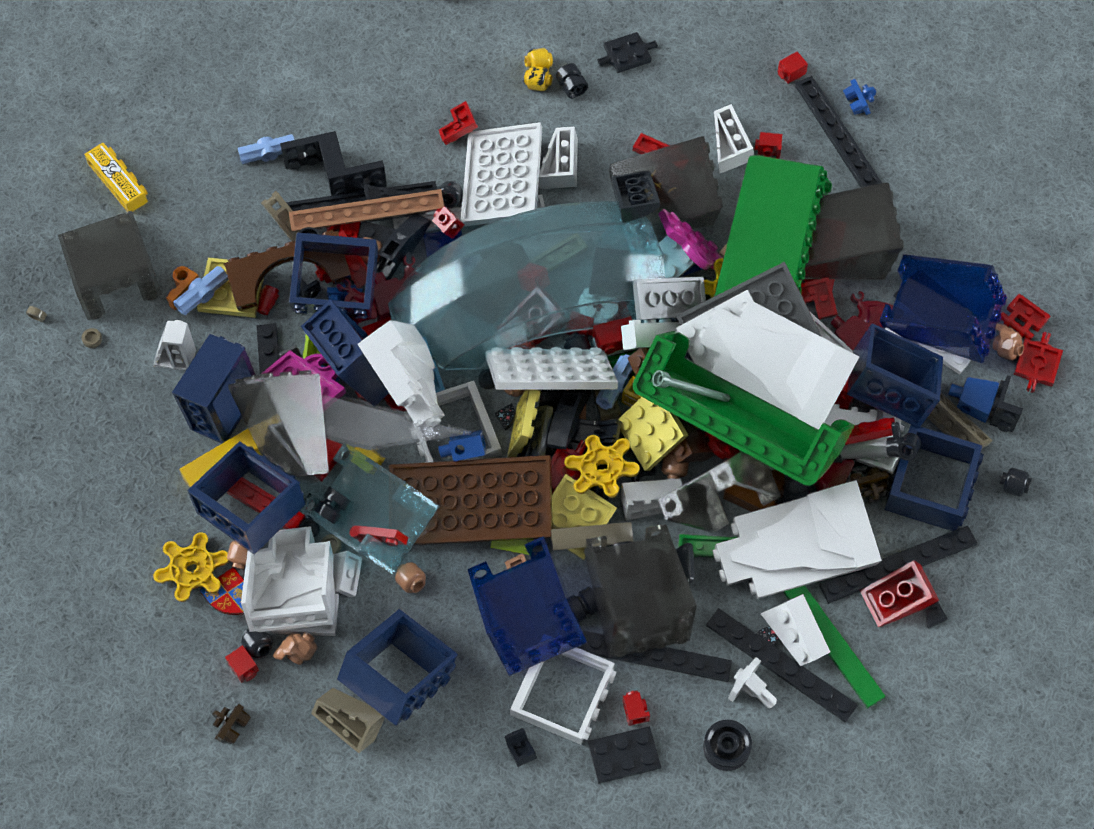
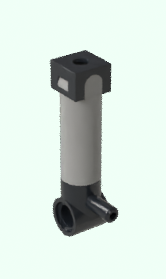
M893 422L891 424L893 437H883L844 445L841 453L833 463H842L844 459L900 457L907 461L913 460L920 449L921 440L914 433H907L901 437L899 423Z

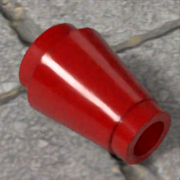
M265 285L261 289L258 313L263 315L269 314L279 298V290L277 288Z

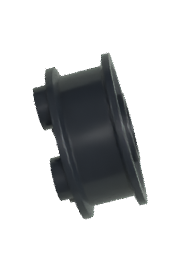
M720 720L714 723L707 730L703 743V752L707 761L713 767L722 771H733L743 766L748 760L752 748V739L749 731L744 725L734 720ZM729 741L732 743L733 748L725 749L722 743Z

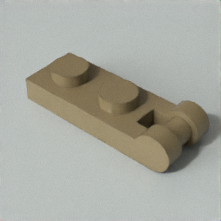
M275 191L268 200H263L261 204L291 241H296V234L299 231L292 232L289 212H292V209L280 194ZM277 202L280 207L274 210L272 206Z

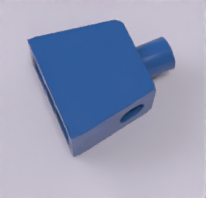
M968 377L963 387L952 384L948 395L959 398L957 408L962 412L986 423L999 383Z
M483 430L451 437L449 444L439 446L441 458L452 456L453 461L483 456L487 451ZM457 445H462L464 450L458 449Z

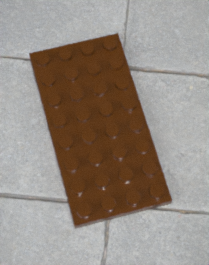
M551 456L389 465V529L398 530L409 537L406 545L398 544L397 546L551 538Z

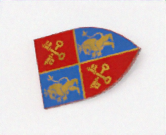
M234 567L217 577L221 586L216 593H211L204 587L199 590L216 611L227 615H244L241 605L244 579Z

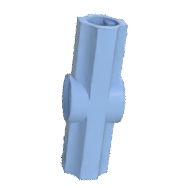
M293 135L275 139L263 137L255 144L239 147L238 152L241 163L245 164L261 159L264 162L269 161V159L275 160L278 155L282 154L280 143L294 140Z
M217 266L202 279L196 278L193 280L188 290L173 302L174 306L182 315H186L198 304L207 303L213 297L214 291L229 280L225 270Z
M620 355L613 368L618 381V389L600 390L596 403L601 408L606 410L612 408L619 394L623 392L628 384L629 376L633 371L628 360L630 355Z

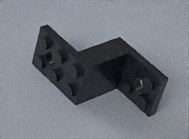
M336 131L280 143L285 169H297L303 165H315L318 162H323L331 196L365 191L364 184L375 187L387 186L383 160L345 168Z

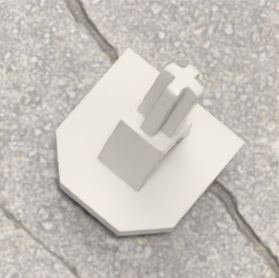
M755 658L745 669L740 668L734 676L736 682L728 697L730 701L734 702L743 690L751 697H757L767 708L775 706L777 699L765 688L767 685L755 674L761 660Z

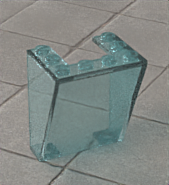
M344 442L333 458L343 465L344 468L331 487L351 500L350 504L345 510L340 511L341 516L335 525L313 510L320 499L311 493L304 500L306 505L300 512L367 559L394 574L428 522L434 516L439 505ZM349 450L348 458L342 460L343 454ZM314 501V507L308 511L307 507L309 503ZM333 501L330 505L334 507L336 502ZM357 525L395 529L409 538L406 545L398 544L397 547L380 542L368 533L362 542H359L358 539L351 537L349 532L353 526Z

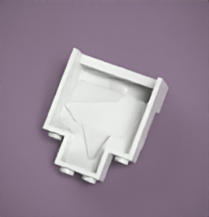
M390 320L358 343V346L396 404L405 407L418 427L426 428L430 426L433 428L441 422L440 419L445 415L437 403V394L433 381V369L436 367L428 346L415 325Z
M311 527L279 530L269 540L268 548L260 549L255 555L250 551L247 552L241 605L250 632L334 624V556L330 541L315 543Z

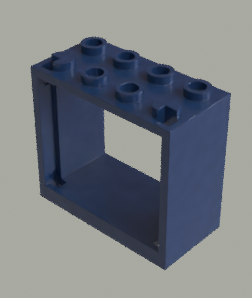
M297 233L289 299L292 311L302 315L316 313L329 301L299 297L304 251L368 256L364 303L332 301L348 316L355 317L356 320L371 318L378 256L377 241L375 239Z
M331 299L300 326L335 373L371 405L375 407L389 394L385 385L358 346V343L369 335Z
M872 323L853 350V354L859 356V359L849 375L847 395L920 428L940 401L943 356Z
M209 334L172 391V394L190 430L222 444L229 439L261 386L245 347L239 343H231L222 336L217 337Z
M910 425L908 433H914L920 438V449L968 463L957 507L954 509L900 492L909 462L900 458L884 510L946 530H957L958 526L962 527L964 519H966L968 514V504L972 499L973 486L979 474L978 468L984 456L981 453L982 445L927 428H917Z
M240 441L187 490L198 515L254 555L306 505L303 498L304 493L299 486L300 482L295 479L294 475H288L281 466H275L265 455H259L252 446L248 447ZM247 472H250L280 493L249 524L217 502Z
M398 609L346 652L337 680L397 726L402 720L407 721L415 709L419 710L428 697L430 699L434 697L438 688L441 686L445 687L451 679L449 675L456 667L454 663L458 654L406 613ZM391 644L430 673L407 694L368 665Z

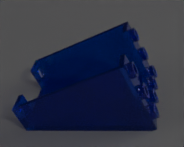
M903 254L897 270L902 283L893 308L891 309L889 304L884 306L879 320L883 329L887 327L903 338L983 363L985 356H988L990 351V341L995 337V327L1001 319L1002 306L1007 301V295L1003 291V286L999 281L994 266Z
M544 536L525 544L531 557L528 561L493 575L487 561L467 569L487 636L509 676L587 643ZM537 545L543 546V550L540 552L532 551ZM479 570L486 571L483 577L475 576Z

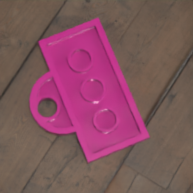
M663 209L658 215L668 237L681 245L688 257L700 268L707 270L711 267L714 269L715 261L722 258L717 252V246L711 240L709 242L705 240V237L699 231L694 232L687 222L682 223L673 212L669 213Z
M289 350L261 373L263 380L316 417L321 415L346 393L345 387L335 381L338 375L330 365L320 367L322 364L328 363L322 354H313L302 359Z

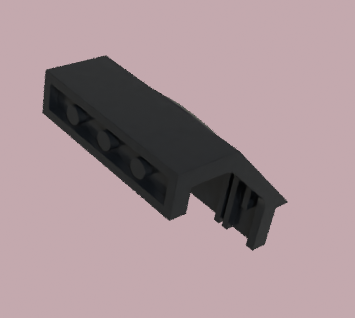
M548 405L534 407L537 408L536 418L532 420L531 424L534 427L532 438L528 439L525 457L550 455L552 459L557 448L547 447V440L555 414L553 413V407ZM579 419V426L567 448L576 450L580 440L585 442V439L590 435L598 436L603 446H612L619 439L622 421L617 419L605 421ZM587 447L584 450L583 455L587 452ZM600 464L597 470L607 469V465ZM593 486L589 489L603 499H609L604 493L603 488Z

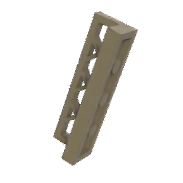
M940 392V401L927 418L946 435L982 445V448L988 446L993 440Z

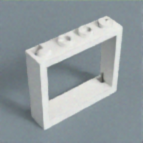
M474 380L436 393L439 406L468 396L470 397L490 448L487 449L486 454L483 456L464 460L494 459L501 456L500 444ZM405 411L404 414L407 422H412L413 428H411L414 440L418 439L420 443L417 445L420 456H424L426 462H434L421 427H418L409 413Z
M544 634L511 706L510 714L581 745L583 739L588 740L592 728L589 726L591 721H596L600 709L597 707L600 701L604 702L607 697L608 690L606 687L608 682L613 683L616 676V671H614L615 663ZM549 650L605 672L578 733L522 710Z

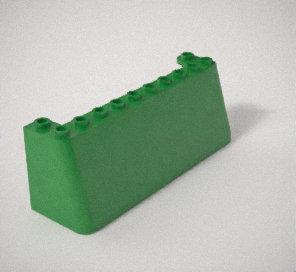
M759 155L749 156L715 296L783 262L786 263L801 293V282L805 278V264L809 261L808 251L813 243L812 233L816 229V215L820 212V198L827 197L832 191V183L829 181L827 171L824 170L823 166Z
M675 330L655 336L633 382V390L637 395L804 485L816 483L841 453L855 426L854 424L838 419L831 426L822 423L818 430L797 417L684 358L690 347V341L684 334ZM661 370L667 372L671 378L728 394L730 400L724 402L671 386L659 388L653 385L652 378L656 371Z

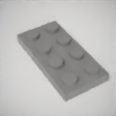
M704 277L633 280L636 320L677 318V315L706 301Z

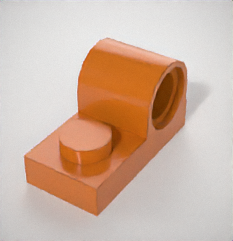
M185 266L177 267L173 271L172 276L176 288L172 289L166 297L169 306L174 310L177 308L173 302L188 290L193 280L199 278L197 273Z

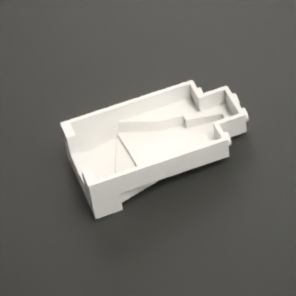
M751 300L748 303L744 302L739 310L740 318L720 307H717L716 310L712 309L708 316L710 322L707 328L703 326L698 335V338H700L699 343L720 354L719 357H714L710 365L713 368L711 372L819 430L829 415L859 356Z
M857 480L808 494L804 498L734 517V523H731V528L734 536L737 535L738 538L715 545L716 549L713 550L715 561L720 562L722 568L719 570L721 581L726 582V585L729 586L751 579L752 583H749L751 594L756 595V599L876 566L882 561Z

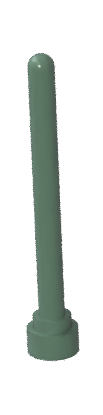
M661 370L656 371L652 378L653 385L659 388L671 386L724 402L730 400L728 394L671 378L667 372Z

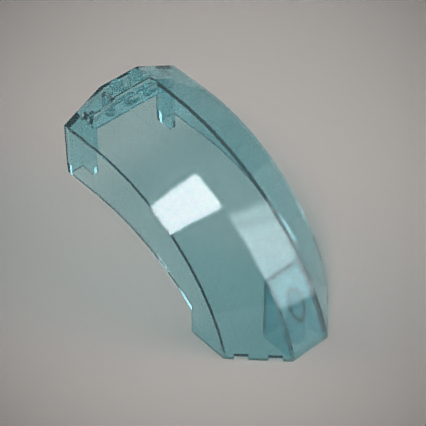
M590 201L552 205L497 220L471 231L442 247L412 271L390 300L388 306L393 321L412 324L417 328L428 346L432 359L439 363L438 366L443 370L479 369L486 360V351L494 347L506 349L551 335L593 329L594 325L630 316L632 320H636L633 280L665 278L663 253L652 223L645 216L634 221L622 223L616 201Z

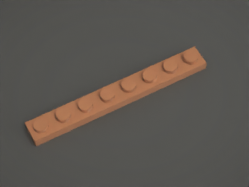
M439 189L289 212L291 230L296 232L306 227L316 229L436 211L439 208H443L444 203L442 191Z

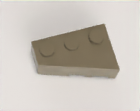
M335 688L330 689L316 700L311 713L358 753L375 741L385 719L383 715L370 705Z

